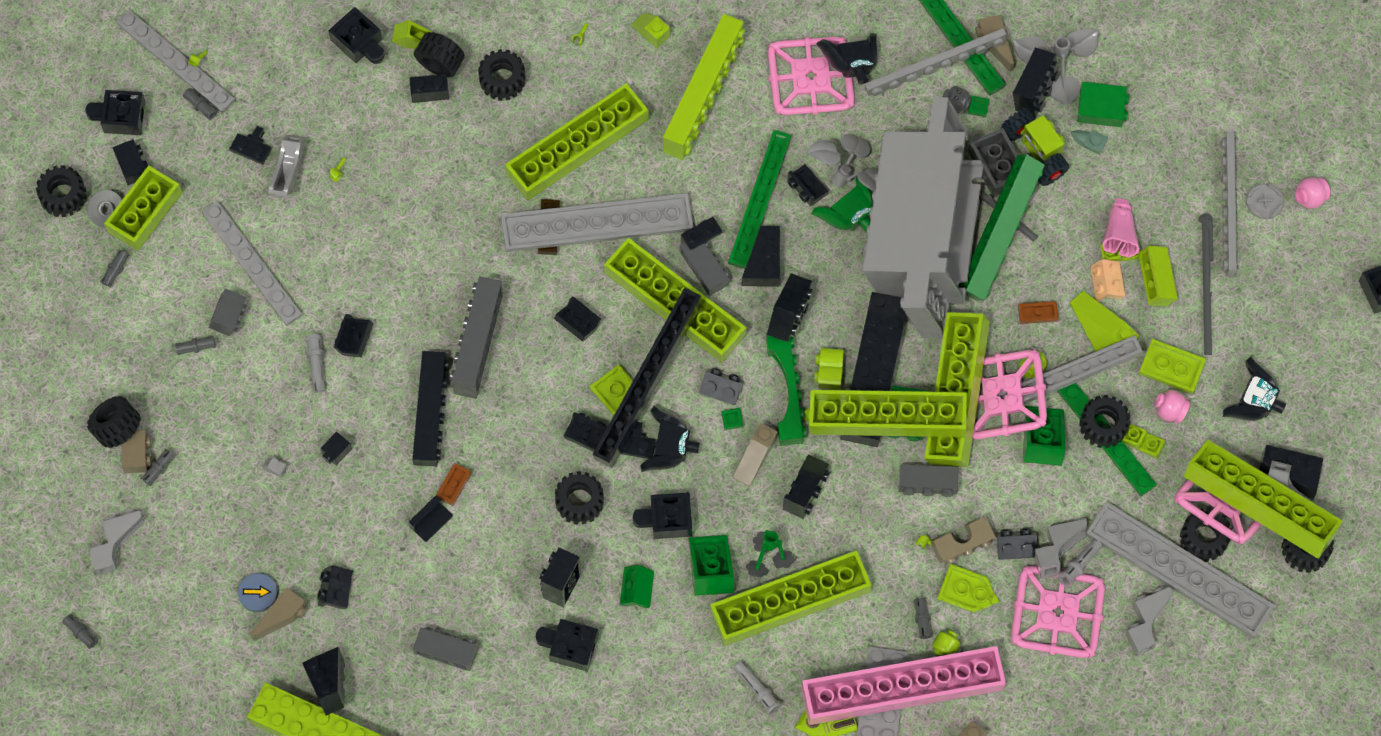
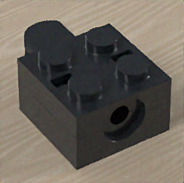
M356 7L328 30L330 41L355 63L364 56L373 64H379L383 61L385 56L384 50L378 44L383 40L381 30Z
M105 90L104 102H90L87 104L85 111L89 120L101 121L100 124L104 133L141 136L146 101L142 92Z
M690 492L651 495V508L636 509L632 516L634 526L636 528L652 527L653 539L692 537Z
M560 619L557 630L540 627L536 632V642L539 646L551 649L549 654L550 662L588 672L599 631L593 627Z

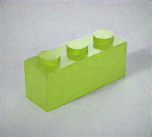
M1149 245L1138 253L1148 305L1169 306L1178 300L1168 248Z

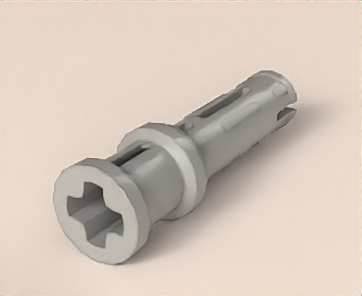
M310 334L305 337V340L308 342L307 356L311 362L313 392H325L322 357L324 355L321 347L322 335Z
M1093 539L1076 560L1070 561L1065 571L1058 574V580L1062 585L1071 587L1074 584V580L1083 574V568L1103 547L1099 540Z
M740 661L734 666L733 669L756 695L757 702H761L767 709L768 715L773 714L782 706V703L777 701L771 694L772 691L761 684L744 661Z

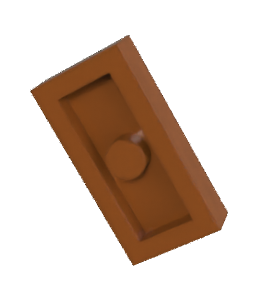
M1056 301L1018 304L1020 324L1058 322Z
M454 463L436 496L441 501L454 506L472 474L471 471Z

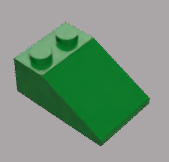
M1025 407L1039 417L1038 407ZM1046 408L1047 418L1045 422L1047 424L1035 430L1024 431L1023 462L1062 466L1066 450L1064 409ZM1025 415L1024 424L1035 422Z
M728 536L688 537L694 595L734 593V573Z

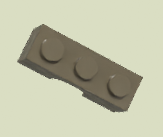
M986 516L965 526L968 533L965 543L956 542L951 533L930 542L939 562L950 564L957 560V555L963 553L966 556L975 552L973 548L980 545L983 548L992 544L991 539L995 538V535Z

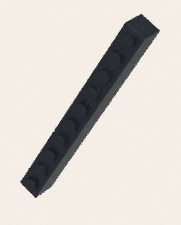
M684 287L592 455L596 461L610 468L615 464L703 303L701 295Z

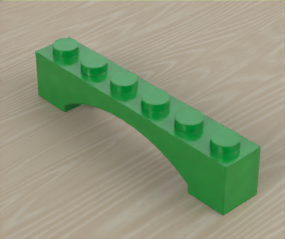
M766 332L768 356H772L780 366L788 388L787 410L782 422H778L777 426L779 445L803 444V438L806 437V428L801 425L804 413L803 408H799V401H802L801 391L797 390L796 384L799 383L798 372H794V366H797L796 354H792L791 349L794 348V338L791 336L789 342H785L767 335Z

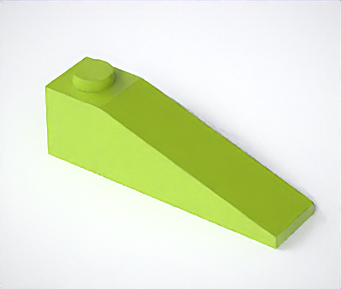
M1082 291L1070 302L1095 352L1134 335L1137 340L1139 339V335L1126 322L1085 291Z

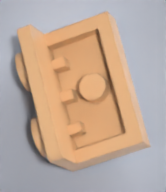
M1101 259L1091 265L1097 301H1101L1106 297L1115 299L1126 297L1119 261Z

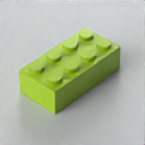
M148 165L104 223L107 232L139 251L181 196L180 184Z

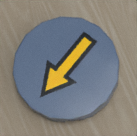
M261 573L251 574L244 578L238 589L239 601L247 610L252 612L266 611L275 603L278 595L277 586L273 579Z

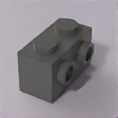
M224 289L208 328L230 336L233 331L236 332L241 322L238 321V318L244 314L247 306L244 304L246 297Z

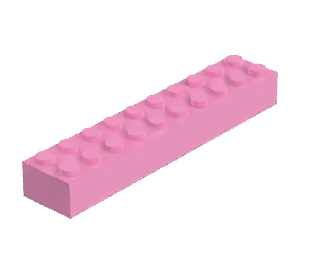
M995 646L803 680L801 690L808 724L813 725L1003 691L1006 682L998 647Z

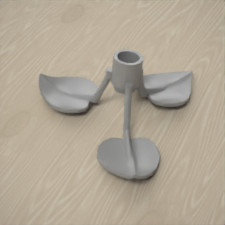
M1097 29L1077 30L1070 33L1067 38L1058 37L1055 40V44H1051V47L1047 50L1048 52L1054 50V53L1061 57V78H1058L1057 82H1053L1051 86L1052 92L1050 95L1055 100L1064 104H1071L1078 97L1080 90L1078 81L1075 77L1065 78L1064 76L1065 56L1072 50L1081 57L1093 54L1097 47ZM1036 36L1014 39L1013 42L1016 54L1025 63H1028L1035 47L1046 51V43L1043 39Z
M854 134L843 135L840 141L841 145L845 150L852 153L846 164L839 166L840 153L837 152L836 146L831 142L818 140L810 146L807 152L808 156L815 157L826 164L835 165L831 178L834 185L843 187L846 182H850L857 176L863 185L872 191L876 190L875 175L878 173L877 170L867 168L864 171L860 169L851 175L849 167L854 155L860 158H865L869 155L870 146L866 140Z

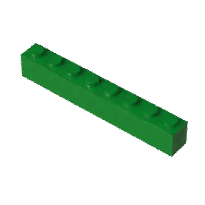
M1027 154L1017 155L971 258L967 283L961 282L959 288H966L965 295L974 300L984 301L988 297L992 282L997 278L999 266L1005 260L1007 248L1012 244V237L1020 226V219L1028 208L1027 203L1035 192V185L1043 174L1044 164Z

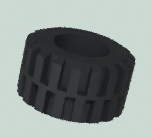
M434 32L425 33L414 51V57L425 69L436 75L447 74V78L455 75L465 57L463 50L454 41Z
M498 49V52L491 51L490 56L486 54L484 60H481L480 67L478 68L481 89L484 90L487 96L490 94L492 99L498 97V101H502V98L506 97L507 101L510 100V96L515 98L517 91L519 93L522 92V87L525 86L526 80L525 66L522 63V59L520 57L517 58L516 53L510 54V50L502 52V49ZM500 69H506L512 73L511 77L506 80H496L492 77V74Z
M61 165L60 168L53 166L52 170L49 168L45 170L46 174L42 173L40 175L41 180H37L38 187H36L37 196L43 209H46L50 215L53 212L55 217H58L59 214L62 217H66L67 213L72 216L74 215V210L80 211L79 206H84L87 191L79 173L76 170L73 171L71 167L66 169L65 165ZM60 185L71 187L70 192L63 197L51 195L53 190Z
M1099 395L1096 396L1095 400L1091 399L1085 405L1080 417L1079 426L1081 427V434H1085L1084 439L1086 441L1090 440L1089 444H1098V448H1101L1102 445H1105V448H1110L1111 444L1114 447L1118 444V441L1121 442L1124 439L1130 425V413H1127V406H1122L1123 402L1121 400L1116 401L1114 396H1112V399L1108 398V395H1104L1101 398ZM1101 414L1108 415L1114 420L1116 426L1110 429L1101 428L1096 424L1094 417Z
M114 396L111 399L105 400L93 410V413L89 416L90 419L87 421V428L105 448H113L125 443L132 437L140 425L141 417L125 397Z
M577 471V475H573V472L569 473L568 478L564 476L562 482H558L557 489H555L556 509L560 512L562 518H566L567 522L570 523L572 520L575 525H578V522H582V525H584L587 520L590 522L594 521V516L598 517L603 509V488H601V483L596 481L595 476L589 477L587 472L581 475V471ZM576 490H584L590 494L591 499L585 505L576 506L568 501V497Z
M1203 508L1200 509L1208 515L1211 512V508H1207L1206 511ZM1191 513L1186 518L1180 532V543L1184 545L1183 549L1199 559L1204 558V562H1208L1210 558H1212V561L1216 560L1218 556H1222L1224 551H1226L1231 539L1210 525L1206 526L1203 524L1204 521ZM1217 514L1214 519L1229 528L1230 522H1225L1226 517ZM1198 527H1208L1215 532L1217 540L1205 543L1198 539L1195 529Z
M1284 538L1281 544L1283 549L1282 556H1286V563H1292L1291 568L1298 567L1299 572H1302L1303 569H1306V573H1310L1312 569L1315 572L1320 567L1322 568L1329 560L1334 549V540L1331 541L1318 559L1311 554L1304 553L1298 546Z

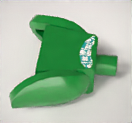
M856 176V186L833 204L830 209L815 207L811 215L820 218L839 230L850 229L854 231L861 226L867 233V227L871 222L869 218L870 209L873 208V193Z

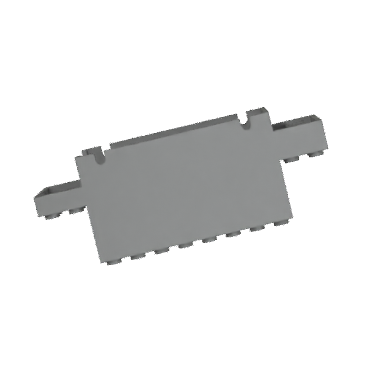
M933 97V104L929 108L931 117L930 122L927 123V132H884V138L880 142L881 156L878 157L879 170L875 175L876 190L872 194L871 222L867 227L868 241L864 245L865 260L862 261L861 265L862 271L877 293L901 298V308H903L922 338H943L949 303L964 304L966 288H958L957 286L961 282L967 283L981 189L980 184H973L972 182L974 179H982L984 168L981 160H963L965 142L968 140L967 130L949 98Z

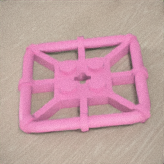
M835 36L821 38L805 37L804 39L771 42L768 45L770 70L768 78L771 83L773 105L778 115L808 113L818 115L821 112L852 109L855 98L852 77H845L847 98H845L831 87L830 78L844 77L843 74L839 71H829L826 57L812 58L810 46L817 45L816 43L822 39L831 41L836 45L847 43V39ZM805 46L806 58L793 59L780 48ZM775 53L791 65L792 74H777ZM809 72H812L816 75L813 77V80H810L809 77H806V75H808ZM793 81L794 91L783 103H780L778 82ZM829 93L841 103L817 105L816 94ZM797 95H811L812 106L786 108Z
M1024 350L1007 354L996 353L995 356L985 357L983 366L997 363L998 377L986 379L981 377L983 395L978 397V403L984 402L985 413L974 425L972 439H983L1001 435L1006 437L1012 433L1044 427L1047 424L1045 422L1047 412L1044 393L1046 385L1043 383L1039 352L1036 350ZM1028 358L1015 374L1004 375L1003 362ZM1034 363L1036 385L1022 388L1021 378ZM1002 391L1008 393V395H1005V399L999 397ZM1037 393L1039 417L1024 407L1023 395ZM1022 412L1035 422L1009 426L1008 414ZM1002 415V428L980 431L990 417Z
M1187 480L1174 496L1176 503L1204 521L1203 524L1206 526L1210 525L1229 539L1237 542V544H1244L1262 525L1254 521L1244 532L1239 515L1242 513L1241 511L1208 491L1186 493L1194 485L1190 480ZM1188 501H1205L1213 506L1214 509L1208 515ZM1222 512L1231 518L1235 532L1215 520V516Z
M1026 565L1023 567L1019 577L1016 601L1013 604L1015 610L1011 642L1022 648L1049 652L1050 655L1061 654L1079 658H1092L1095 656L1100 623L1103 622L1104 580L1096 576L1082 574L1075 581L1092 583L1093 585L1080 594L1073 595L1064 593V585L1061 583L1059 584L1058 592L1045 590L1033 575L1039 574L1037 566L1028 567ZM1027 577L1041 594L1039 605L1024 603ZM1097 589L1094 614L1078 612L1080 600ZM1057 607L1061 608V611L1064 612L1059 617L1053 612ZM1022 610L1038 612L1036 624L1019 635ZM1077 619L1093 621L1089 646L1076 631ZM1038 629L1053 631L1051 645L1026 641L1024 639ZM1058 632L1071 634L1083 650L1056 646Z

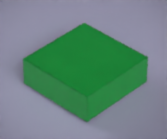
M971 95L968 114L986 118L989 99Z
M740 408L721 411L724 431L743 428Z

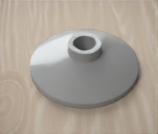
M109 190L95 193L90 198L87 206L90 220L95 225L106 228L104 223L122 201L121 197ZM103 205L106 206V212L104 213L101 211Z

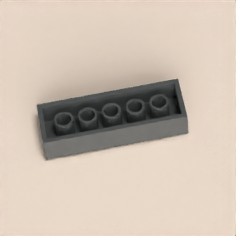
M479 276L478 282L473 284L472 293L474 296L473 300L470 299L468 304L469 317L464 319L463 328H465L464 335L461 334L459 339L460 352L455 354L454 363H456L455 370H451L450 374L451 388H453L454 394L477 399L503 297L502 282L500 280Z

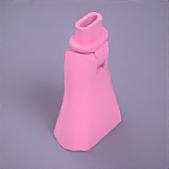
M1117 198L1110 211L1107 229L1103 238V249L1110 253H1116L1119 248L1121 256L1130 258L1136 255L1140 249L1134 227L1132 207L1129 205L1128 200Z

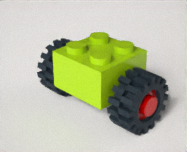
M1024 108L1019 110L1018 113L1015 112L1013 116H1009V119L1005 120L1001 125L1010 141H1015L1017 138L1020 139L1022 137L1021 141L1034 159L1044 164L1043 174L1038 180L1042 186L1054 183L1055 180L1062 177L1070 168L1062 156L1065 141L1060 134L1056 133L1053 123L1049 119L1047 120L1044 115L1035 119L1029 109Z

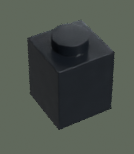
M335 432L321 447L322 458L329 464L333 462L336 466L352 450L351 443L338 432Z

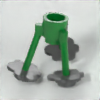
M768 530L765 533L758 532L757 537L753 538L754 549L760 552L758 561L752 560L750 564L746 565L749 575L760 578L763 575H767L768 569L761 562L765 553L773 551L777 547L779 551L772 558L776 568H788L790 564L794 563V556H792L790 551H783V541L778 540L779 536L776 532Z

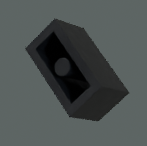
M447 74L409 77L412 103L449 100Z
M134 139L112 147L127 185L134 184L148 167L147 161H142L141 156L144 154L140 144L136 145Z

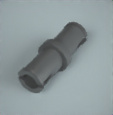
M188 88L183 93V98L189 101L196 111L204 114L207 119L211 120L216 116L217 110L211 107L204 97H200L191 88Z
M118 249L113 261L107 265L108 269L100 283L111 288L112 283L117 275L121 274V268L129 257L127 252Z
M214 336L201 339L192 338L191 341L175 343L177 355L190 352L199 353V350L216 348Z
M165 448L159 458L151 463L152 466L141 477V480L151 486L160 473L163 474L165 472V467L175 455Z
M926 598L915 599V622L918 623L919 638H931L932 634L929 623L931 617L928 614Z
M72 614L67 615L63 619L62 623L88 649L93 648L98 643V639L87 630V626L81 624Z

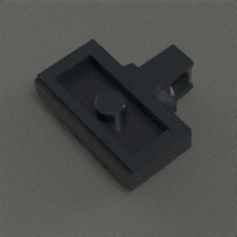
M259 126L255 128L253 134H248L247 137L238 133L229 148L231 152L261 165H264L272 149L263 144L264 140L261 138L265 132L264 128Z
M637 422L620 454L646 459L653 457L655 440L645 438L646 434L642 433L643 422Z

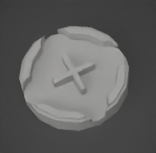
M1258 184L1249 191L1246 204L1252 215L1259 219L1267 220L1275 218L1280 214L1284 207V197L1282 192L1272 184Z

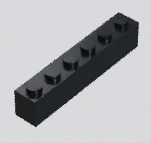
M422 351L412 457L413 465L437 467V461H441V449H438L439 442H443V431H440V424H444L445 420L442 406H446V395H443V390L448 386V377H445V370H449V359H446L445 352Z

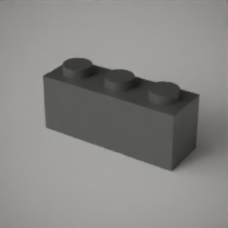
M685 242L680 244L679 252L709 296L729 285L730 276L725 268L722 269L719 265L720 261L717 255L710 252L708 242L693 250H690Z
M900 464L899 492H903L904 495L910 496L915 493H922L923 496L942 494L943 497H952L953 494L957 495L958 467Z
M426 627V629L420 628L413 647L415 655L467 671L471 670L478 651L474 641L466 638L460 640L450 633H445L444 635L431 627Z

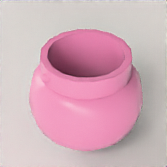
M1308 177L1301 180L1297 185L1295 197L1297 202L1305 208H1318L1330 198V188L1324 178Z
M1167 390L1164 394L1160 393L1154 406L1157 407L1156 413L1161 419L1167 422L1175 421L1177 424L1181 423L1186 416L1190 401L1187 398L1185 399L1184 395L1176 390Z

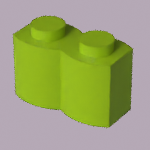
M821 348L820 354L816 353V365H819V371H815L814 382L818 383L819 389L841 390L844 350Z

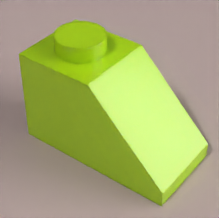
M643 13L631 24L635 30L657 49L670 37V27L658 16Z
M407 20L394 26L392 42L403 48L416 49L423 35L432 31L411 20Z

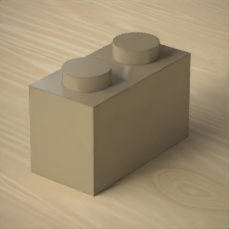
M137 430L130 439L122 444V468L125 474L147 472L148 466H151V454H148V448H151V437L147 435L145 430Z

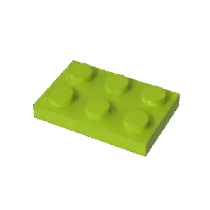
M1152 339L1139 375L1193 395L1206 358Z

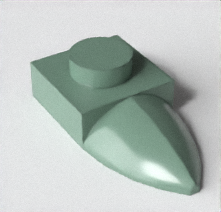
M1084 130L1070 131L1072 137L1079 145L1099 155L1108 141V137L1093 130L1091 132Z

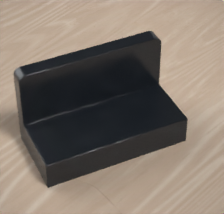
M435 495L408 523L409 527L422 540L427 542L453 515L442 505L441 499Z

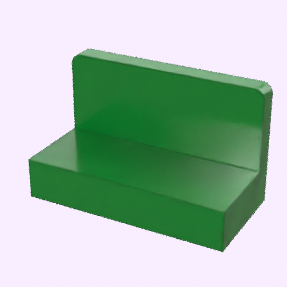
M640 565L624 567L620 605H638L645 609L650 608L654 571Z

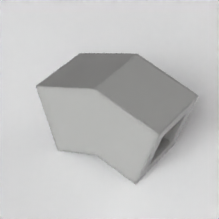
M267 457L262 468L282 478L287 465L274 457Z

